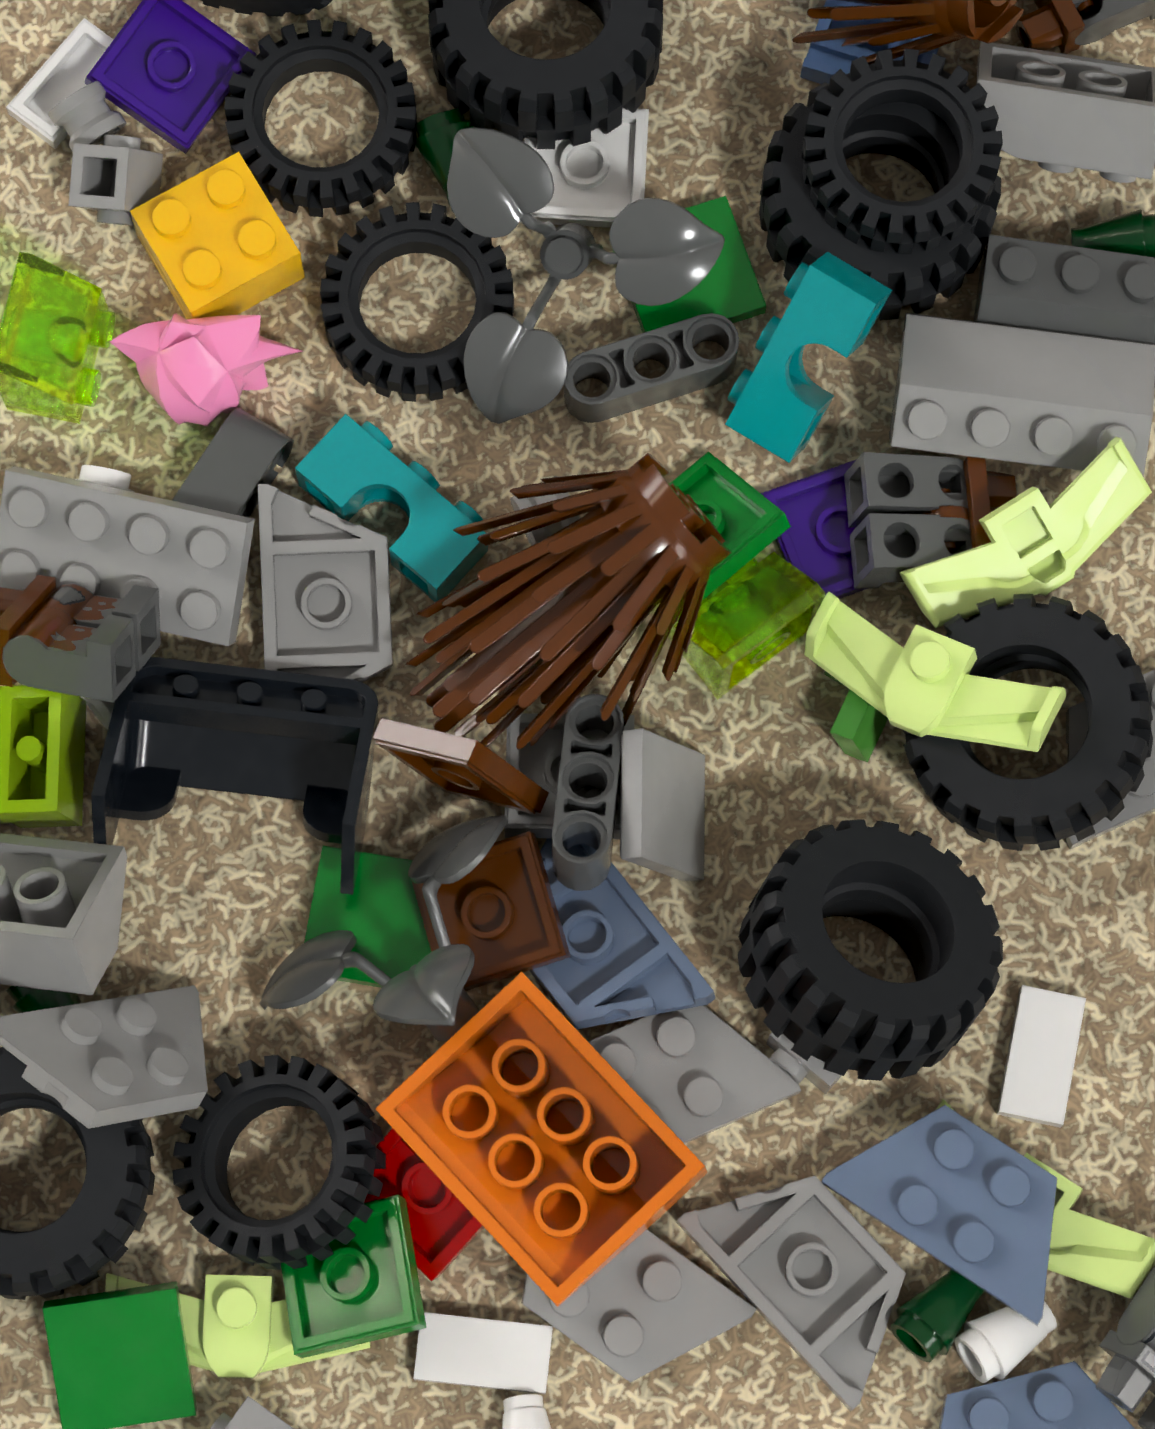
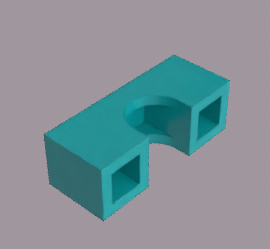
M829 252L823 254L810 266L802 262L794 272L784 291V296L791 299V302L782 319L774 315L767 323L756 343L755 348L763 352L754 371L752 372L746 368L738 377L728 395L727 401L735 406L725 425L790 463L805 449L834 397L833 394L816 385L805 372L802 360L805 345H825L847 358L864 343L892 290Z
M345 414L295 467L298 485L325 509L346 521H349L362 507L373 502H389L400 507L407 514L409 523L404 533L389 548L391 565L429 598L437 602L447 596L488 552V545L485 546L477 540L479 536L486 534L485 531L461 536L454 532L453 529L482 521L483 518L463 501H458L454 506L436 490L440 487L438 481L422 465L416 461H411L407 466L390 452L393 444L375 425L365 421L360 426Z

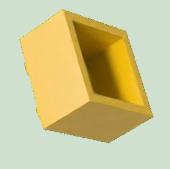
M239 152L130 210L138 239L186 319L238 315L305 278L300 251Z

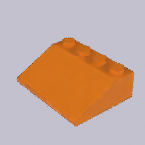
M522 971L375 1108L557 1307L655 1223L708 1173L705 1165Z

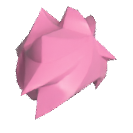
M176 313L172 316L171 320L140 325L110 341L112 345L136 363L138 374L145 389L177 424L180 425L188 422L206 427L221 412L228 414L237 408L242 390H261L268 387L265 362L281 356L302 352V350L260 336L261 315H227L186 320Z

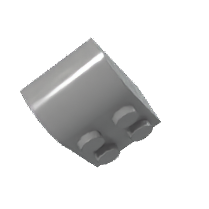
M980 42L976 85L980 83L988 93L984 104L985 107L988 108L994 105L999 116L996 131H1002V151L1020 159L1036 161L1042 169L1055 173H1071L1075 168L1099 171L1101 177L1113 182L1131 183L1136 181V177L1152 180L1155 165V68L1005 44Z

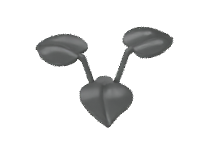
M463 128L459 130L453 141L452 158L447 181L448 200L455 217L472 233L489 238H499L510 234L521 220L528 229L543 234L546 238L540 249V259L544 269L550 274L523 324L507 313L496 312L485 317L471 332L464 352V372L468 390L476 406L489 421L500 424L540 410L559 394L568 375V360L561 341L554 334L546 330L534 329L562 279L568 280L579 276L592 260L596 258L605 264H617L615 284L618 292L625 299L646 306L667 304L690 292L708 275L724 247V236L705 225L684 207L672 201L660 198H645L628 204L616 216L609 232V239L614 252H608L603 249L602 245L596 244L592 233L581 224L565 223L556 228L552 222L547 221L544 223L535 219L530 214L545 207L551 201L554 194L552 173L545 160L536 150L511 135L493 129Z
M506 816L482 817L450 827L427 842L413 859L408 876L416 884L424 883L422 892L439 946L438 949L426 955L418 964L411 966L408 971L390 978L361 954L355 951L351 952L357 941V938L351 931L337 930L323 933L300 945L277 967L262 994L259 1003L265 1010L268 1006L273 1009H287L306 1004L328 990L341 976L344 968L355 967L382 986L373 1002V1009L380 1018L404 1024L426 1025L437 1041H448L479 1012V1009L463 988L474 966L475 955L468 945H451L438 903L437 893L441 884L459 881L483 860L506 823H508Z

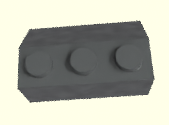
M989 234L981 259L974 321L1155 344V258Z

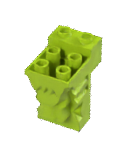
M25 685L13 687L0 686V824L13 823L20 828L82 826L86 700L82 697Z

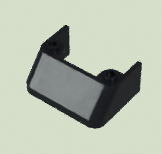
M151 657L140 671H136V676L115 700L91 794L93 843L113 845L119 818L147 821L164 816L173 808L179 786L304 801L303 824L308 833L324 842L342 844L340 893L353 895L369 805L375 749L373 735L377 729L378 699L375 692L368 685L351 679Z

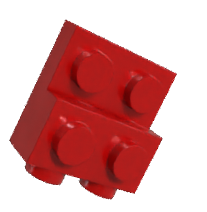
M392 1128L384 1137V1141L379 1142L376 1146L386 1154V1169H374L373 1175L383 1182L380 1197L367 1194L364 1203L394 1195H400L406 1199L416 1265L430 1281H433L448 1268L484 1227Z

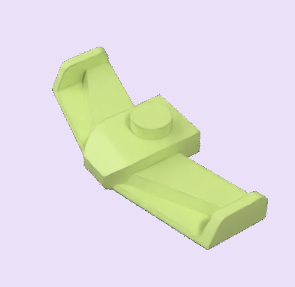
M1115 436L1107 444L1108 446L1050 505L1047 504L1039 488L1032 486L979 519L980 524L991 540L990 543L899 572L919 608L935 628L944 626V623L958 613L963 619L980 614L977 603L995 598L998 607L1013 603L1014 594H1033L1034 596L1041 594L1046 596L1074 578L1075 571L1152 493L1120 437Z
M831 592L825 595L806 633L804 652L806 657L885 715L890 725L919 737L933 735L1039 752L1067 696L1063 687L1052 686L1051 688L969 675L977 660L975 648L917 624L903 648L841 602Z
M942 1099L936 1110L944 1105L949 1108L951 1106ZM1026 1152L1024 1157L1057 1177L1048 1270L1133 1299L1155 1265V1239L1071 1210L1082 1193L1083 1188Z
M107 1273L105 1292L148 1286L149 1284ZM206 1274L204 1300L179 1293L190 1365L213 1371L218 1377L255 1378L262 1372L370 1348V1342L306 1358L294 1355L286 1299L273 1302L274 1278L272 1276Z

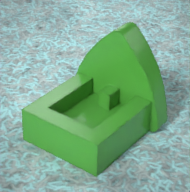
M824 672L826 676L843 685L841 682H839L837 679L831 676L828 672ZM849 689L830 733L845 754L868 763L888 718Z

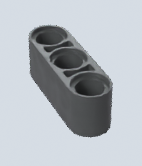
M714 313L702 314L582 352L573 357L568 363V375L563 392L565 406L576 419L587 423H594L717 385L728 379L734 371L739 347L738 331L733 323L722 315ZM712 341L721 345L726 353L718 359L708 360L699 356L695 352L694 347L701 342ZM652 359L663 364L667 371L658 378L649 379L637 373L635 367L644 360ZM594 378L606 384L608 390L599 397L590 398L580 394L575 387L584 379Z
M238 407L224 421L172 501L250 517L258 505V484H272L278 475L274 468L276 465L284 466L292 451L294 440Z
M589 694L578 698L568 709L564 726L552 829L553 873L557 880L565 887L576 891L591 890L599 886L607 878L611 867L621 774V735H623L624 719L623 712L618 703L607 720L603 721L601 719L600 708L607 696L600 694ZM589 729H598L606 732L608 736L602 739L591 740L582 736L581 733ZM591 786L598 788L602 793L593 798H584L575 794L574 791L581 787ZM585 844L594 848L596 852L588 857H577L568 853L567 850L574 845Z

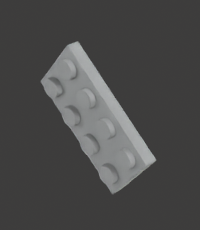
M13 466L5 470L0 506V587L24 591L37 575L56 577V588L63 584H77L84 586L94 595L121 599L124 598L134 585L159 588L161 632L230 646L236 642L255 519Z

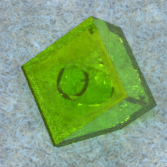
M19 252L0 327V395L7 410L80 424L84 405L93 407L98 397L101 372L94 369L99 347L108 349L114 332L115 313L108 311L102 288L33 254Z
M774 551L759 563L755 558L750 560L725 581L728 586L709 600L706 597L701 603L687 654L683 652V657L717 700L805 635L826 593L817 582ZM678 623L673 626L672 638Z

